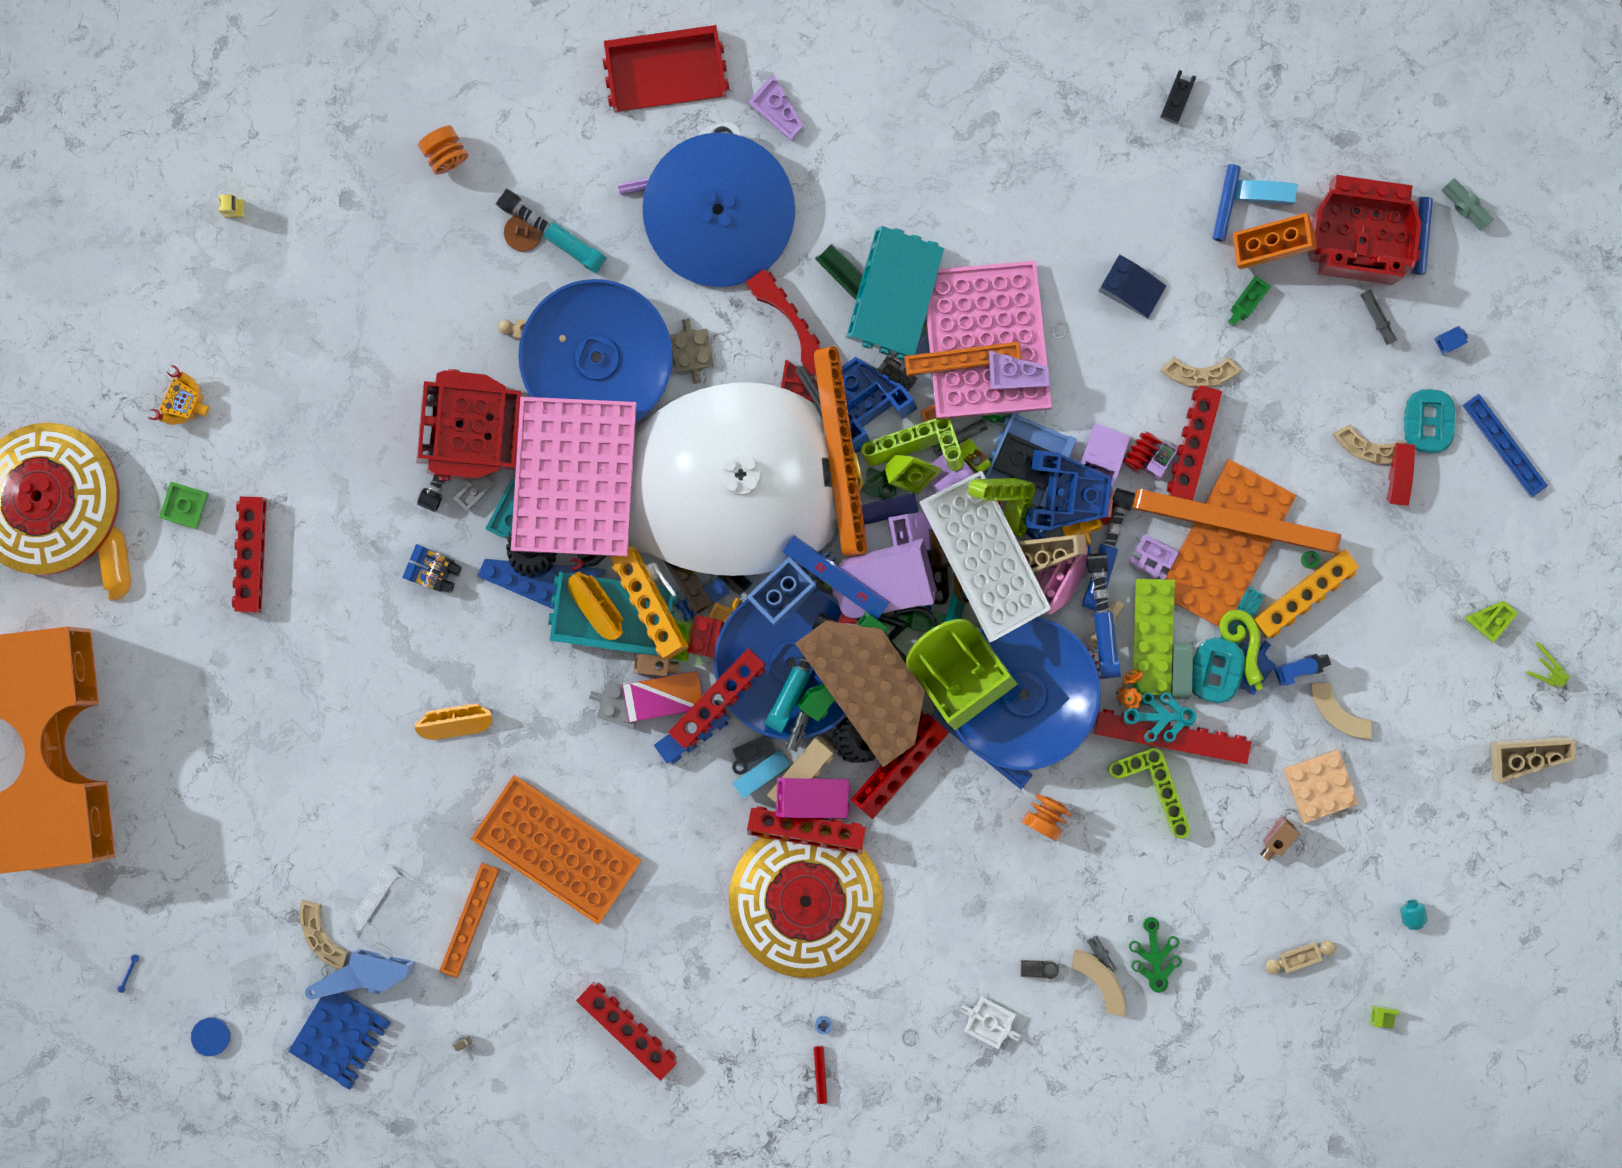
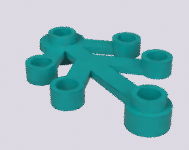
M1147 692L1142 695L1141 702L1152 707L1157 713H1139L1136 709L1130 708L1124 712L1123 721L1127 725H1134L1138 721H1159L1152 730L1144 734V740L1148 743L1156 740L1159 732L1169 721H1177L1171 730H1167L1163 734V740L1170 743L1176 738V734L1183 726L1189 727L1196 722L1197 716L1195 711L1189 707L1183 708L1172 698L1170 693L1165 692L1160 696L1159 700L1161 704L1169 705L1176 712L1169 713L1154 699L1151 693ZM1148 696L1150 698V702H1147L1144 699V697ZM1163 696H1167L1169 701H1164ZM1184 714L1188 715L1189 720L1184 719ZM1127 715H1131L1133 721L1128 720ZM1148 734L1153 735L1152 740L1148 738ZM1166 734H1171L1172 739H1168Z

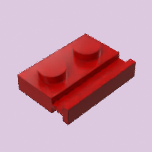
M695 615L687 653L714 658L715 647L723 626V620Z

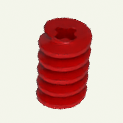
M1146 431L1145 433H1140L1141 439L1135 440L1137 446L1132 445L1131 450L1133 452H1127L1128 458H1123L1122 461L1125 466L1140 474L1138 469L1145 470L1142 463H1150L1147 456L1154 457L1151 450L1158 451L1155 444H1163L1157 437Z

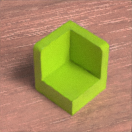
M1373 1005L1370 1025L1378 1028H1394L1395 1016L1399 1015L1400 1011L1394 1008Z

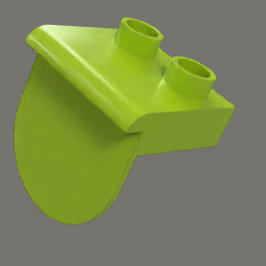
M965 619L950 620L934 627L913 645L907 655V668L919 680L946 722L954 730H957L1017 685L1013 676L980 630Z

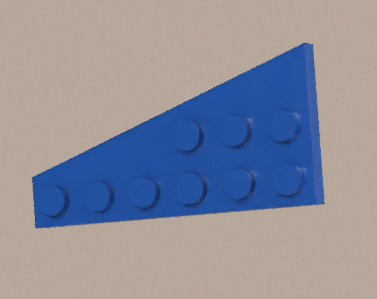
M484 559L477 577L554 609V606H551L552 594L556 595L557 587H554L555 575H559V572L572 574L581 572L587 576L592 575L593 577L603 578L606 569L579 567L578 570L572 571L571 568L574 566L553 565L552 569H547L548 573L544 574L542 572L540 577L533 575V578H528L527 574L523 577L520 575V572L516 573L509 561Z

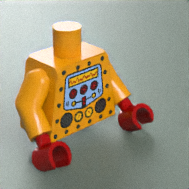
M170 365L176 369L174 374L167 372L170 377H173L159 411L157 409H150V411L156 413V416L154 418L148 417V419H159L160 422L177 425L186 423L188 420H194L196 414L206 417L210 407L202 404L204 396L200 394L201 389L194 378L183 371L179 372L175 365Z

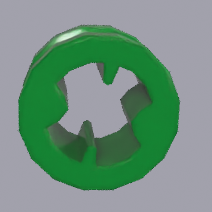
M1314 551L1305 552L1301 556V563L1305 568H1314L1319 564L1320 557ZM1313 555L1312 558H1315V562H1312L1311 565L1307 564L1306 558Z

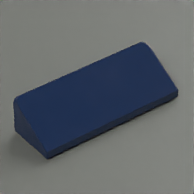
M915 493L861 505L864 525L888 520L889 517L918 513Z

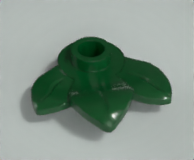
M869 467L866 473L868 483L862 486L864 492L871 497L879 496L882 500L893 498L896 489L894 485L889 484L885 469L881 472ZM883 488H887L889 493H883Z

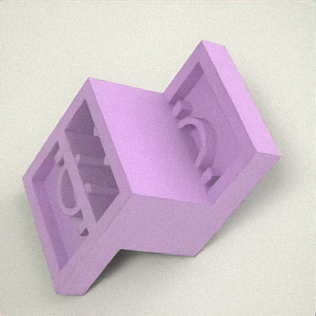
M944 454L931 463L942 470L929 483L936 493L974 474L966 462H964V467L959 471H952L948 468Z

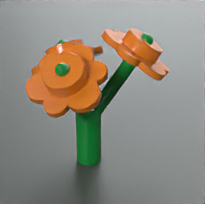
M1130 670L1122 677L1123 686L1118 688L1116 692V699H1119V705L1121 706L1124 703L1127 710L1138 708L1143 695L1137 684V680L1143 678L1142 672L1140 670ZM1133 683L1135 688L1130 690L1126 689L1125 686L1126 684ZM1145 696L1144 699L1150 702V698Z

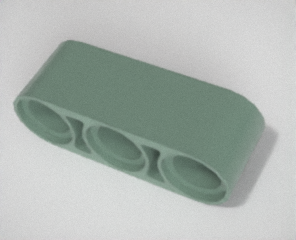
M1173 643L1171 695L1173 699H1191L1193 645L1190 643Z

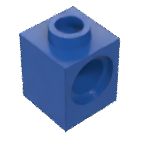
M1460 326L1434 338L1442 355L1468 343L1467 334Z

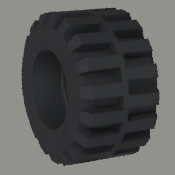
M512 537L508 538L509 544H506L507 556L511 567L514 568L516 573L520 572V575L523 577L527 574L528 578H533V575L540 577V573L546 574L548 573V568L552 569L553 562L556 561V553H540L534 558H526L519 551H511Z
M845 717L836 725L837 729L833 731L835 737H832V742H835L834 749L838 750V756H843L842 759L850 763H864L875 760V755L864 740L860 748L857 746L855 741L857 730L848 717Z

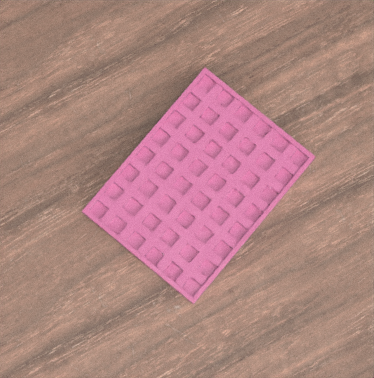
M520 397L511 551L628 557L636 402Z

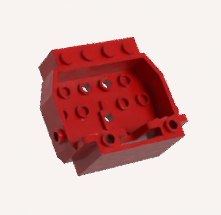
M1336 175L1330 181L1329 191L1323 197L1312 217L1316 250L1309 251L1308 256L1310 261L1319 262L1318 275L1394 285L1404 277V274L1415 267L1416 261H1419L1421 253L1418 250L1421 220L1415 201H1411L1413 185ZM1354 209H1358V210H1359V214H1358V215L1354 214V212H1353ZM1372 212H1377L1378 217H1374L1372 215ZM1359 238H1363L1365 243L1361 244ZM1365 267L1383 268L1384 270L1372 269V268H1365Z
M457 369L438 372L435 382L424 381L416 463L427 464V473L434 477H439L440 481H450V478L478 480L496 474L499 469L513 471L516 461L521 391L506 390L505 385L486 374L460 372ZM433 395L435 400L429 401L428 396ZM426 407H432V416H425ZM486 415H492L493 420L488 421L486 419ZM461 421L463 427L458 428L456 422ZM424 426H431L429 444H423ZM487 433L490 434L491 439L486 440L484 438V435ZM428 451L430 455H423V452Z

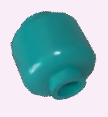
M1408 900L1400 908L1402 923L1408 929L1418 930L1427 923L1426 907L1417 900Z

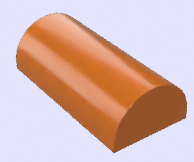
M1308 213L1233 233L1236 263L1240 270L1316 250L1315 233Z

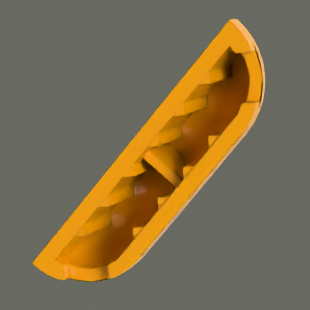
M113 526L107 540L98 550L103 586L105 590H109L108 599L110 601L121 599L128 593L131 587L125 537L117 527Z
M581 572L573 574L568 581L570 595L596 632L608 640L619 638L623 633L621 623L623 618L600 584L592 575L587 576Z
M468 704L426 712L419 722L416 721L414 728L417 734L425 739H445L483 732L490 727L492 716L489 709L481 707L480 704Z

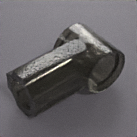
M1021 960V977L1054 979L1059 974V967L1053 960ZM1052 964L1055 966L1053 974L1045 973L1047 965Z

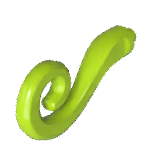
M1230 610L1220 620V633L1224 639L1237 643L1244 639L1246 630L1243 625H1239L1237 627V634L1232 635L1228 631L1229 623L1233 620H1240L1247 626L1250 642L1245 658L1244 671L1249 685L1254 684L1258 691L1264 688L1261 682L1264 678L1257 665L1260 648L1258 625L1248 613L1241 610Z

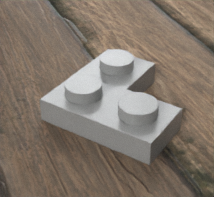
M487 477L478 480L461 479L466 486L453 499L466 512H469L495 485Z

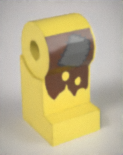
M219 195L220 207L218 211L225 218L244 217L243 199H236L235 195Z

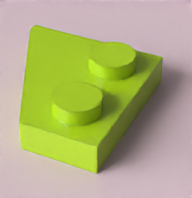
M1500 601L1466 616L1464 620L1493 643L1516 617L1518 612L1505 601Z

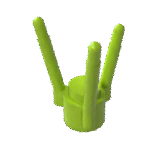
M1536 642L1538 648L1556 668H1553L1549 663L1540 658L1539 661L1550 670L1548 675L1550 679L1531 671L1526 673L1548 683L1552 687L1555 684L1558 687L1564 686L1570 676L1565 673V669L1554 660L1539 642Z

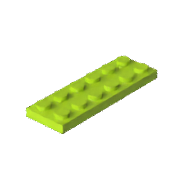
M1135 578L1132 670H1140L1143 674V678L1137 680L1142 694L1147 692L1152 695H1162L1165 692L1171 694L1175 580Z

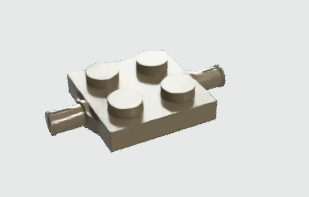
M687 318L682 320L684 331L671 334L670 339L676 373H692L693 384H696L697 381L701 383L699 371L704 368L714 367L707 329H691L690 319Z

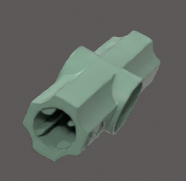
M1455 178L1441 190L1455 204L1456 211L1463 217H1467L1480 231L1494 220L1480 205L1479 198L1472 192H1468Z

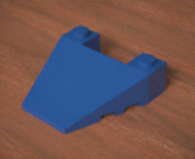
M854 357L841 367L852 444L855 453L861 450L864 443L870 441L868 434L862 427L891 406L902 420L918 409L914 399L901 384L892 381L888 376L879 373L875 368L857 357Z
M1034 450L1032 469L1049 471L1050 475L1046 509L1027 507L1025 527L1053 530L1108 516L1112 484L1111 477L1060 453Z

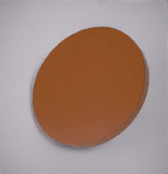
M517 215L511 217L504 227V238L507 244L517 251L525 252L532 250L539 244L542 237V231L539 232L536 227H531L527 222H524L523 218H518Z

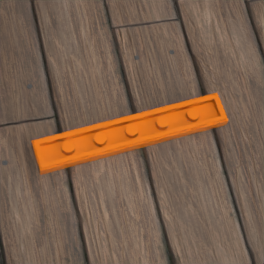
M1018 341L904 356L907 376L989 366V350L1022 360L1020 344Z
M483 862L480 864L439 972L455 978L459 977L500 869Z

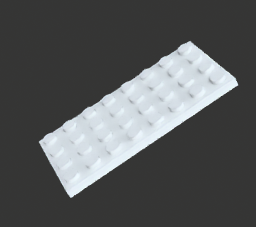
M981 470L919 503L989 642H992L1049 611L1051 607L998 502L984 501L968 495V486L972 480L986 479Z

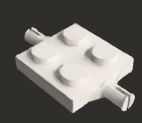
M982 996L973 1009L963 1004L959 1009V1012L969 1016L963 1031L999 1049L1002 1041L1007 1036L1017 1042L1021 1034L1011 1030L1016 1014Z

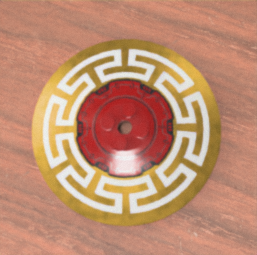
M59 423L31 424L7 434L0 439V563L27 574L52 575L68 571L87 561L107 540L115 524L119 509V481L108 454L89 435ZM40 491L42 497L39 501L36 502L34 499V495L36 492Z
M793 824L784 825L783 828L791 829ZM804 826L802 828V831L805 833H808L812 830L810 826ZM824 829L821 831V834L828 836L831 834V831ZM842 833L840 835L842 839H848L850 837L846 833ZM760 837L741 857L735 868L729 888L730 917L742 945L758 962L767 968L792 977L812 978L825 976L852 963L872 941L882 914L883 893L881 881L873 861L864 849L861 855ZM803 896L811 898V904L807 907L802 906L800 903V899Z

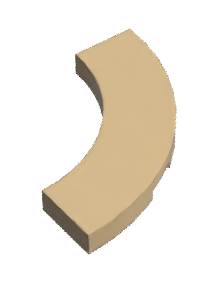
M1173 357L1160 370L1169 379L1190 387H1199L1200 385L1206 387L1216 386L1230 380L1241 371L1229 357L1221 363L1207 368L1191 367Z
M1351 424L1333 433L1336 441L1348 453L1358 459L1376 464H1390L1392 462L1395 443L1375 444L1368 442L1356 433Z
M1310 683L1314 703L1330 725L1349 736L1372 739L1371 720L1357 718L1343 710L1332 693L1331 683Z
M302 900L300 923L307 944L326 964L336 969L345 967L349 951L335 945L326 935L321 922L322 904Z
M1075 949L1072 969L1082 972L1097 984L1105 1000L1106 1013L1125 1017L1126 999L1115 974L1109 967L1107 968L1098 961V958Z

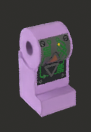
M1164 441L1144 471L1154 478L1160 479L1177 449Z

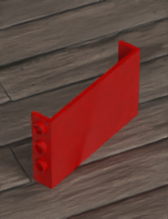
M717 25L604 41L606 58H603L604 70H608V77H605L607 89L610 88L611 95L608 96L609 107H613L614 113L727 97L726 91L730 90L728 79H724L723 72H727L726 60L721 59V53H724L723 42H719Z

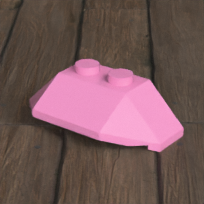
M1087 553L1037 573L1036 579L1051 607L1045 613L1051 615L1068 604L1086 571Z

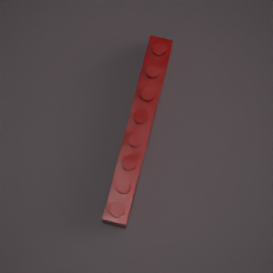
M1103 709L1102 712H1099L1093 732L1095 735L1237 763H1248L1252 741H1247L1246 736L1235 735V738L1227 737L1228 733L1216 731V734L1208 733L1209 729L1197 727L1196 731L1189 729L1190 726H1183L1176 734V738L1172 742L1167 743L1163 740V734L1173 728V726H1170L1171 722H1168L1159 732L1156 740L1148 743L1144 740V734L1152 730L1157 724L1155 722L1138 721L1134 725H1127L1123 721V712L1119 716L1114 715V711ZM1127 715L1128 720L1133 721V717ZM1167 733V738L1172 739L1171 734ZM1148 734V738L1152 740L1153 735Z

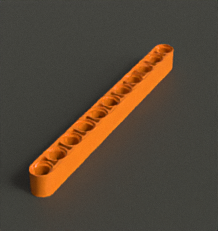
M835 346L816 350L814 362L841 549L846 557L865 554L867 551V541L840 354Z
M1136 489L1132 507L1144 512L1338 554L1342 536L1335 532L1142 489Z

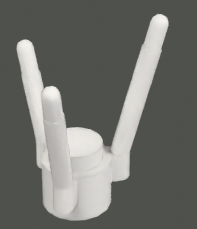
M656 562L647 565L646 567L654 582L660 579L672 596H676L672 587L661 574Z

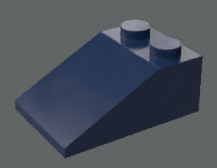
M1119 254L1098 291L1148 319L1167 285L1138 264Z

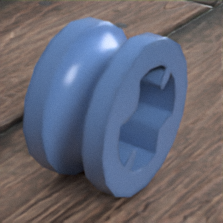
M820 1016L815 1022L817 1032L828 1034L831 1031L832 1021L829 1017ZM822 1020H826V1023H829L826 1030H821L822 1027H818Z

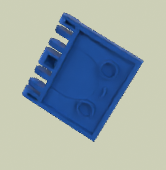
M344 992L324 996L319 999L288 1052L334 1079L343 1087L351 1090L355 1084L354 1080H357L359 1075L347 1066L351 1063L359 1069H364L365 1064L353 1056L355 1055L361 1060L368 1062L375 1049L363 1042V1040L374 1046L379 1044L377 1039L367 1034L368 1031L371 1029L376 1034L383 1036L385 1031L382 1028L388 1029L391 1021Z

